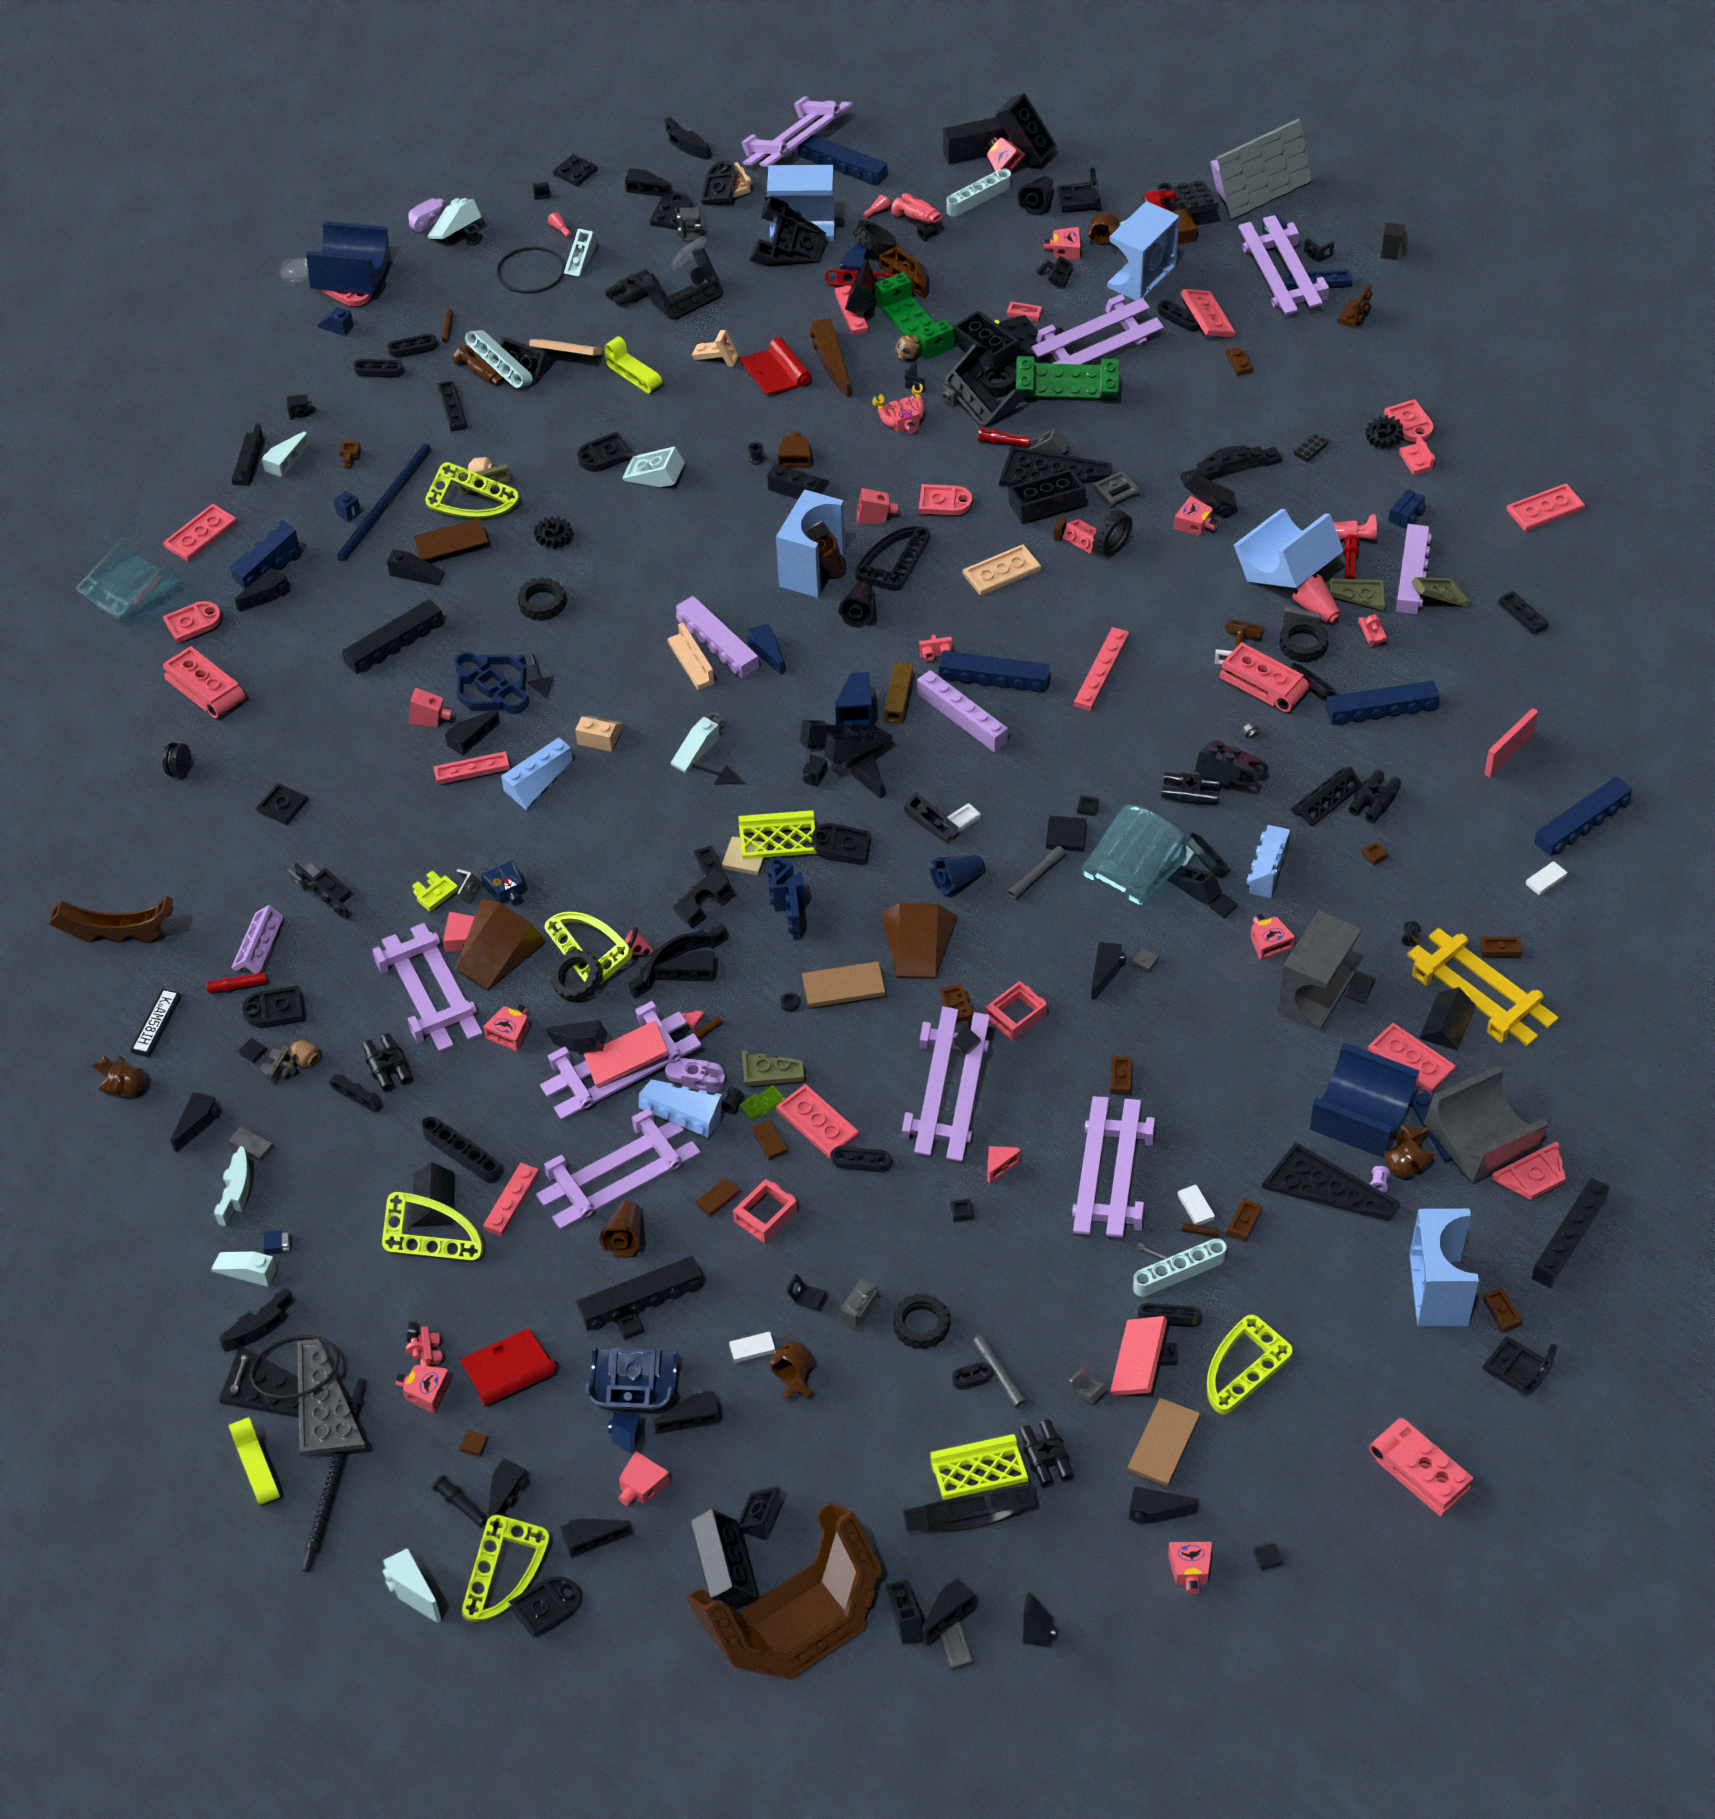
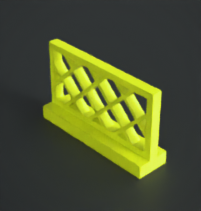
M813 810L738 816L742 859L817 853L813 847L805 848L802 846L805 841L811 843V836L815 829ZM811 828V831L807 835L800 830ZM783 830L792 831L788 836L782 833ZM767 831L774 832L770 837L763 834V832ZM744 833H754L755 835L749 839ZM796 834L802 837L798 843L791 839ZM777 835L784 839L780 844L773 841ZM758 837L765 840V842L761 845H758L754 841ZM787 842L794 845L792 849H786L783 846ZM768 844H771L774 847H776L775 849L770 851L765 849V847ZM749 845L756 848L754 852H746L745 849Z
M1015 1434L930 1452L931 1467L933 1473H935L943 1500L1028 1482V1476L1017 1447ZM1015 1456L1012 1462L1003 1459L1006 1457ZM994 1461L991 1467L982 1464L983 1462ZM998 1464L1007 1467L1004 1473L995 1469ZM969 1465L973 1466L970 1471L961 1468ZM978 1468L986 1471L983 1477L974 1474ZM1012 1469L1021 1473L1020 1476L1015 1477L1008 1474ZM952 1470L948 1476L940 1473L941 1471ZM956 1473L965 1476L961 1482L953 1479ZM991 1474L1000 1477L997 1481L988 1480ZM970 1478L978 1481L977 1485L969 1486L966 1483ZM949 1483L957 1486L955 1490H945Z

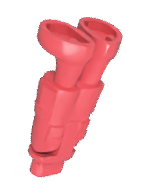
M909 193L902 194V199L896 198L891 207V213L895 217H901L905 212L907 217L927 223H936L942 218V214L932 205L921 199H916Z
M1376 514L1370 515L1368 522L1364 525H1357V521L1333 522L1339 540L1344 539L1349 534L1357 535L1363 539L1377 540Z

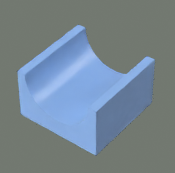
M768 165L767 196L788 203L789 207L795 212L798 211L802 214L803 218L813 222L826 232L824 241H834L835 201L833 165ZM770 222V241L772 240L776 225L773 222Z
M1146 201L1110 236L1109 242L1116 245L1125 254L1128 263L1108 282V288L1134 300L1144 299L1176 267L1179 215Z
M808 490L803 491L776 536L779 587L819 597L821 589L818 543L807 538L803 530L823 520L830 532L836 537L840 553L843 555L846 551L844 500Z
M1286 509L1277 511L1234 544L1248 582L1297 588L1343 552L1331 514L1325 513L1302 531L1290 519Z
M1418 1209L1410 1250L1417 1326L1469 1325L1479 1282L1478 1274L1464 1272L1450 1263L1461 1261L1471 1216L1470 1209Z

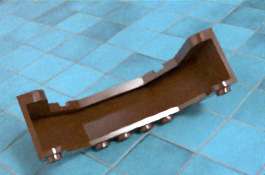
M833 1501L822 1507L818 1513V1522L823 1530L815 1561L744 1609L729 1608L727 1604L720 1600L713 1601L709 1593L702 1589L696 1590L685 1597L696 1619L733 1667L791 1680L864 1631L866 1625L865 1617L868 1608L871 1607L875 1594L874 1586L877 1577H880L882 1568L854 1512Z

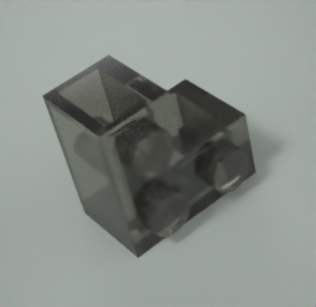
M1385 223L1381 259L1400 261L1401 254H1405L1407 241L1405 225Z

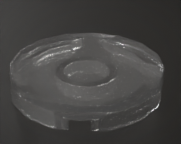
M298 257V259L289 258L284 261L280 266L281 277L291 283H298L308 279L307 259Z

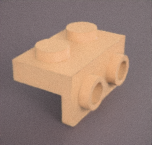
M738 162L734 163L738 170L733 198L750 193V185H752L750 177L745 174L744 168L740 167Z

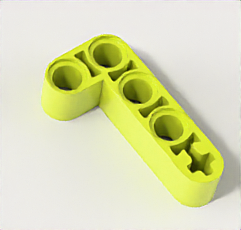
M617 336L604 346L606 363L613 371L646 393H651L662 385V378L657 372L627 353V345L623 338Z
M247 1417L228 1425L259 1506L280 1498L250 1418Z

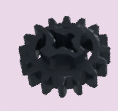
M1388 415L1385 418L1379 416L1378 420L1373 419V423H1368V428H1366L1367 440H1369L1370 445L1374 444L1375 448L1381 445V449L1386 445L1388 448H1390V444L1397 445L1396 440L1401 441V436L1404 435L1403 425L1399 419L1395 420V416L1388 418Z
M551 516L550 519L544 517V521L539 520V525H535L534 536L536 542H540L541 546L546 544V548L550 545L553 548L556 545L561 547L562 543L567 544V539H571L572 528L570 527V522H566L565 518L560 520V516L557 518Z

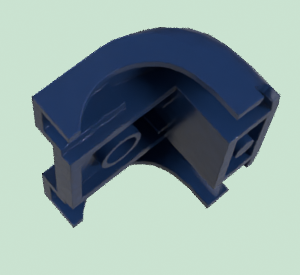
M592 1346V1371L590 1384H586L587 1396L593 1404L607 1409L660 1410L665 1408L672 1401L676 1391L678 1351L661 1352V1350L620 1347L597 1349L595 1346Z

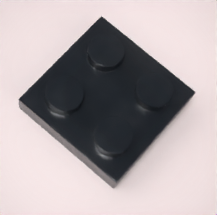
M572 154L553 170V175L578 187L598 169L597 165Z

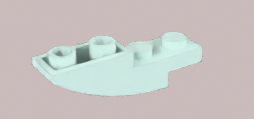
M242 1146L239 1147L237 1153L233 1154L231 1165L224 1172L223 1180L225 1181L226 1188L223 1192V1198L220 1204H217L214 1212L218 1224L222 1226H227L234 1210L242 1212L249 1193L250 1169L244 1147Z

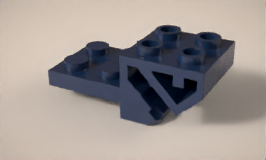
M782 857L770 858V866H767L770 905L774 904L775 912L786 911L789 921L788 932L793 934V940H801L799 910L805 909L803 874L798 872L795 875L793 865Z

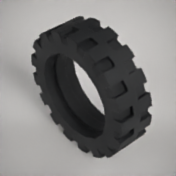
M868 220L859 221L853 232L857 241H860L863 246L873 250L875 253L882 254L894 248L897 243L896 239L893 238L894 236L888 230Z
M1119 509L1107 514L1105 519L1100 522V526L1097 527L1096 534L1093 536V548L1107 557L1119 552L1121 547L1125 545V541L1129 539L1130 532H1132V517ZM1116 528V531L1114 532L1113 536L1109 539L1111 533Z
M541 577L537 580L535 578L530 582L527 581L524 583V586L520 587V592L517 593L520 612L524 613L525 617H530L531 620L538 619L543 621V619H552L553 616H558L559 612L563 611V606H565L563 587L559 585V582L553 581L551 578L544 579ZM540 592H547L556 597L554 601L544 606H535L527 602L532 595Z
M1311 619L1290 621L1289 624H1285L1283 629H1281L1280 650L1290 660H1297L1300 663L1302 661L1309 663L1312 660H1318L1327 651L1328 632L1324 630L1325 627L1319 625L1317 621H1310ZM1304 633L1315 637L1318 643L1312 647L1302 648L1292 644L1289 639L1296 634Z
M575 949L573 952L568 951L564 956L561 955L558 962L554 963V969H551L550 973L552 976L550 982L553 984V989L569 1002L571 1000L573 1002L584 1001L587 997L593 996L595 994L594 991L600 988V982L603 981L601 963L586 950L581 951L580 949ZM578 963L589 964V976L581 986L569 989L564 986V977L572 966Z
M919 1293L913 1294L912 1297L907 1296L903 1302L900 1301L897 1304V1309L895 1308L894 1333L897 1334V1339L900 1342L903 1341L907 1347L912 1346L913 1349L917 1350L919 1348H923V1350L929 1349L930 1346L935 1347L939 1341L942 1342L945 1339V1334L947 1335L948 1310L945 1309V1304L942 1301L939 1302L935 1296L930 1297L929 1294L924 1293L923 1295H919ZM924 1309L935 1314L939 1321L938 1325L927 1333L918 1334L911 1332L905 1327L903 1322L904 1318L915 1310Z

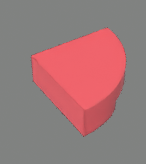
M697 1010L681 1014L687 1024H689V1028L693 1030L704 1018V1012Z

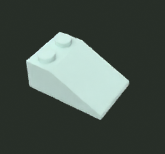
M457 198L452 200L430 231L428 238L444 239L481 218L474 199L463 198L460 200Z
M676 447L633 456L622 479L627 482L656 487L672 486L676 483L685 461Z
M408 1548L383 1560L385 1569L382 1572L390 1592L395 1591L400 1600L436 1623L441 1622L436 1600Z

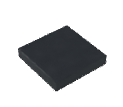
M277 783L256 807V810L262 815L288 825L309 799L308 796Z
M1049 815L1046 848L1055 849L1057 846H1060L1064 850L1083 851L1087 818Z

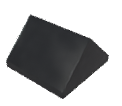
M777 1486L750 1492L738 1520L741 1533L767 1541L782 1505L781 1488Z

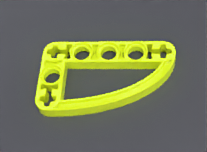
M446 462L440 466L425 501L429 509L445 515L465 519H488L501 516L512 510L517 504L519 496L518 492L509 486ZM448 468H450L452 473L448 472L447 474H445L444 469L447 470ZM461 474L468 475L466 481H460L458 478ZM477 480L484 482L481 488L475 487L474 484ZM443 482L445 488L443 490L436 489L437 483ZM453 482L504 504L492 509L468 510L442 504ZM496 486L500 491L498 494H492L490 489ZM435 493H436V494H437V496H436V501H437V503L434 502L433 505H432L431 502H430V500H433V499H434ZM512 493L514 495V498L508 500V496L506 495L510 496Z
M563 912L554 915L545 923L546 932L564 955L574 948L583 951L582 947L565 927V923L577 922L592 926L606 934L617 944L598 960L603 968V981L600 982V985L632 957V949L614 930L587 914ZM553 925H556L559 932L553 930ZM568 936V940L564 944H560L561 938ZM612 961L611 967L604 969L605 963ZM578 963L573 967L585 982L590 972L589 964L584 969H580L581 963Z
M393 1192L388 1196L382 1245L385 1250L465 1260H478L482 1256L483 1242L478 1230L464 1215L455 1209L433 1199L409 1193ZM397 1196L402 1200V1204H398L397 1207L401 1214L391 1213V1209L396 1210V1204L393 1203V1199H396ZM412 1202L424 1205L448 1215L468 1232L472 1241L404 1234L407 1203ZM393 1216H397L400 1219V1225L396 1228L390 1225V1219ZM394 1237L395 1241H402V1237H404L402 1246L393 1245V1248L388 1244V1240ZM410 1239H415L418 1242L417 1248L413 1251L407 1247ZM430 1241H435L438 1244V1249L434 1253L429 1252L427 1249ZM451 1243H455L458 1246V1252L454 1255L448 1253L447 1248ZM465 1243L464 1248L469 1249L475 1245L474 1247L478 1249V1253L471 1257V1253L463 1252L464 1256H461L463 1251L462 1244Z
M1247 1315L1229 1332L1211 1361L1207 1377V1396L1211 1406L1219 1414H1228L1288 1363L1292 1357V1346L1256 1315ZM1248 1324H1250V1325L1255 1324V1328H1254L1253 1326H1251V1327L1249 1328V1327H1248ZM1245 1334L1266 1353L1221 1392L1217 1393L1215 1380L1219 1367L1232 1346ZM1269 1335L1273 1340L1266 1343L1262 1341L1261 1337ZM1279 1350L1282 1351V1352H1283L1284 1350L1287 1351L1286 1354H1285V1353H1282V1354H1280V1355L1278 1356ZM1270 1361L1274 1364V1367L1267 1369L1263 1367L1262 1363ZM1250 1374H1256L1258 1375L1259 1380L1253 1382L1250 1381L1247 1376ZM1241 1387L1245 1392L1243 1394H1236L1233 1392V1388ZM1228 1400V1404H1227V1405H1225V1404H1223L1222 1406L1220 1405V1401L1224 1403V1402H1226V1401Z
M493 1515L488 1519L461 1613L466 1620L483 1622L493 1619L509 1608L508 1601L525 1591L544 1555L549 1540V1534L546 1529L501 1515ZM495 1521H498L499 1526L502 1528H498L496 1535L491 1536L493 1526L490 1524H494ZM513 1527H520L523 1530V1535L519 1538L514 1537L511 1529ZM528 1530H531L529 1535L536 1536L537 1533L542 1534L541 1538L544 1540L537 1543L534 1537L529 1536L528 1540H525ZM502 1540L536 1549L527 1571L515 1589L499 1604L483 1610ZM492 1541L496 1544V1550L494 1552H487L484 1544ZM486 1562L490 1565V1571L482 1573L478 1570V1565ZM475 1583L482 1584L484 1592L482 1594H475L472 1591V1585ZM473 1599L477 1600L475 1610L478 1612L470 1615L469 1610L466 1608H470Z

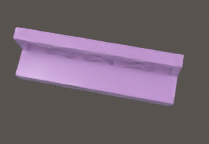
M271 905L255 913L231 967L234 971L247 967L254 974L260 972L284 917Z

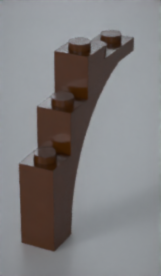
M166 896L153 907L127 913L92 911L61 900L51 911L49 925L89 943L100 935L117 943L131 935L149 944L154 938L157 939L161 933L160 925L163 920L171 916L173 912V898Z

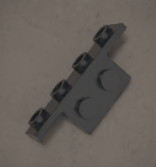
M297 862L294 864L295 874L301 878L302 882L305 881L313 893L317 892L325 904L332 905L337 915H343L346 919L350 917L347 907L341 903L351 894V890L327 868L322 869L317 875L312 877Z

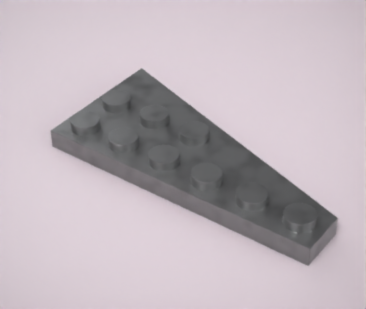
M319 1339L297 1341L298 1393L314 1388L324 1381L332 1371ZM333 1375L328 1383L315 1392L299 1397V1447L301 1456L366 1448L335 1375Z

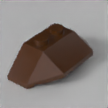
M898 246L879 255L880 269L886 273L899 274L904 272L912 281V291L923 299L926 298L927 269L920 261Z

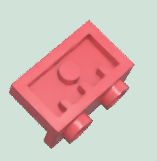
M1420 436L1416 438V444L1400 448L1399 454L1413 476L1433 470L1435 456L1429 451L1427 443Z
M1077 519L1067 523L1063 539L1088 553H1092L1094 549L1092 542L1094 541L1093 536L1096 534V528Z

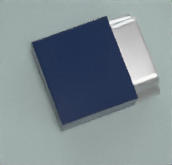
M282 1230L264 1232V1254L290 1252V1233H283Z

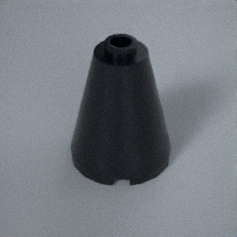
M1042 176L1022 186L1017 195L1020 207L1026 209V212L1035 215L1043 212L1048 205L1054 186L1052 179L1048 176Z
M862 581L857 583L841 601L838 613L846 624L852 627H862V625H868L873 619V588L868 582Z

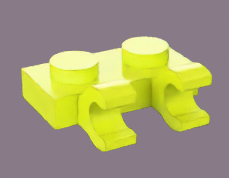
M434 871L426 875L429 878L427 882L431 885L429 888L426 889L418 881L412 885L415 889L413 893L417 896V901L429 912L458 891V886L446 875L440 878Z

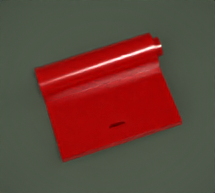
M782 337L774 338L770 342L769 350L739 357V361L767 396L807 385L812 378L811 373Z
M529 1328L460 1358V1362L475 1385L477 1394L484 1407L554 1375V1370L557 1369L552 1357L548 1359Z

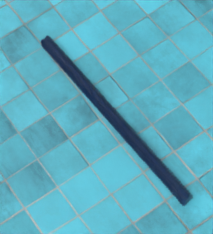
M423 443L336 554L337 560L345 561L394 496L407 482L408 478H410L431 451L429 444Z

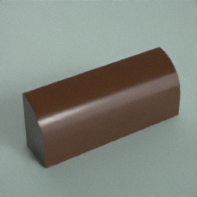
M480 518L413 536L416 554L425 561L488 543Z

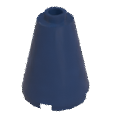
M978 855L938 857L931 862L933 868L930 869V874L936 889H941L943 895H948L981 874L985 864Z

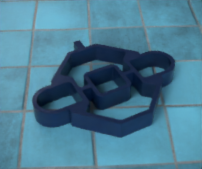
M462 652L455 657L454 663L458 674L457 699L469 710L501 711L504 709L508 713L518 714L527 708V698L524 692V665L526 662L523 654L514 658L510 654L477 656L472 652ZM464 662H473L478 667L469 673L460 665ZM489 665H512L520 672V681H511L506 685L505 676L494 668H489ZM491 677L498 681L490 688L483 684ZM475 681L476 688L488 698L493 697V700L470 701L461 694L462 684H471ZM510 693H514L522 701L517 704H510L503 698Z

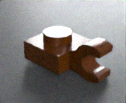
M359 441L342 442L340 457H343L342 460L345 461L344 468H351L352 458L358 457L360 450Z

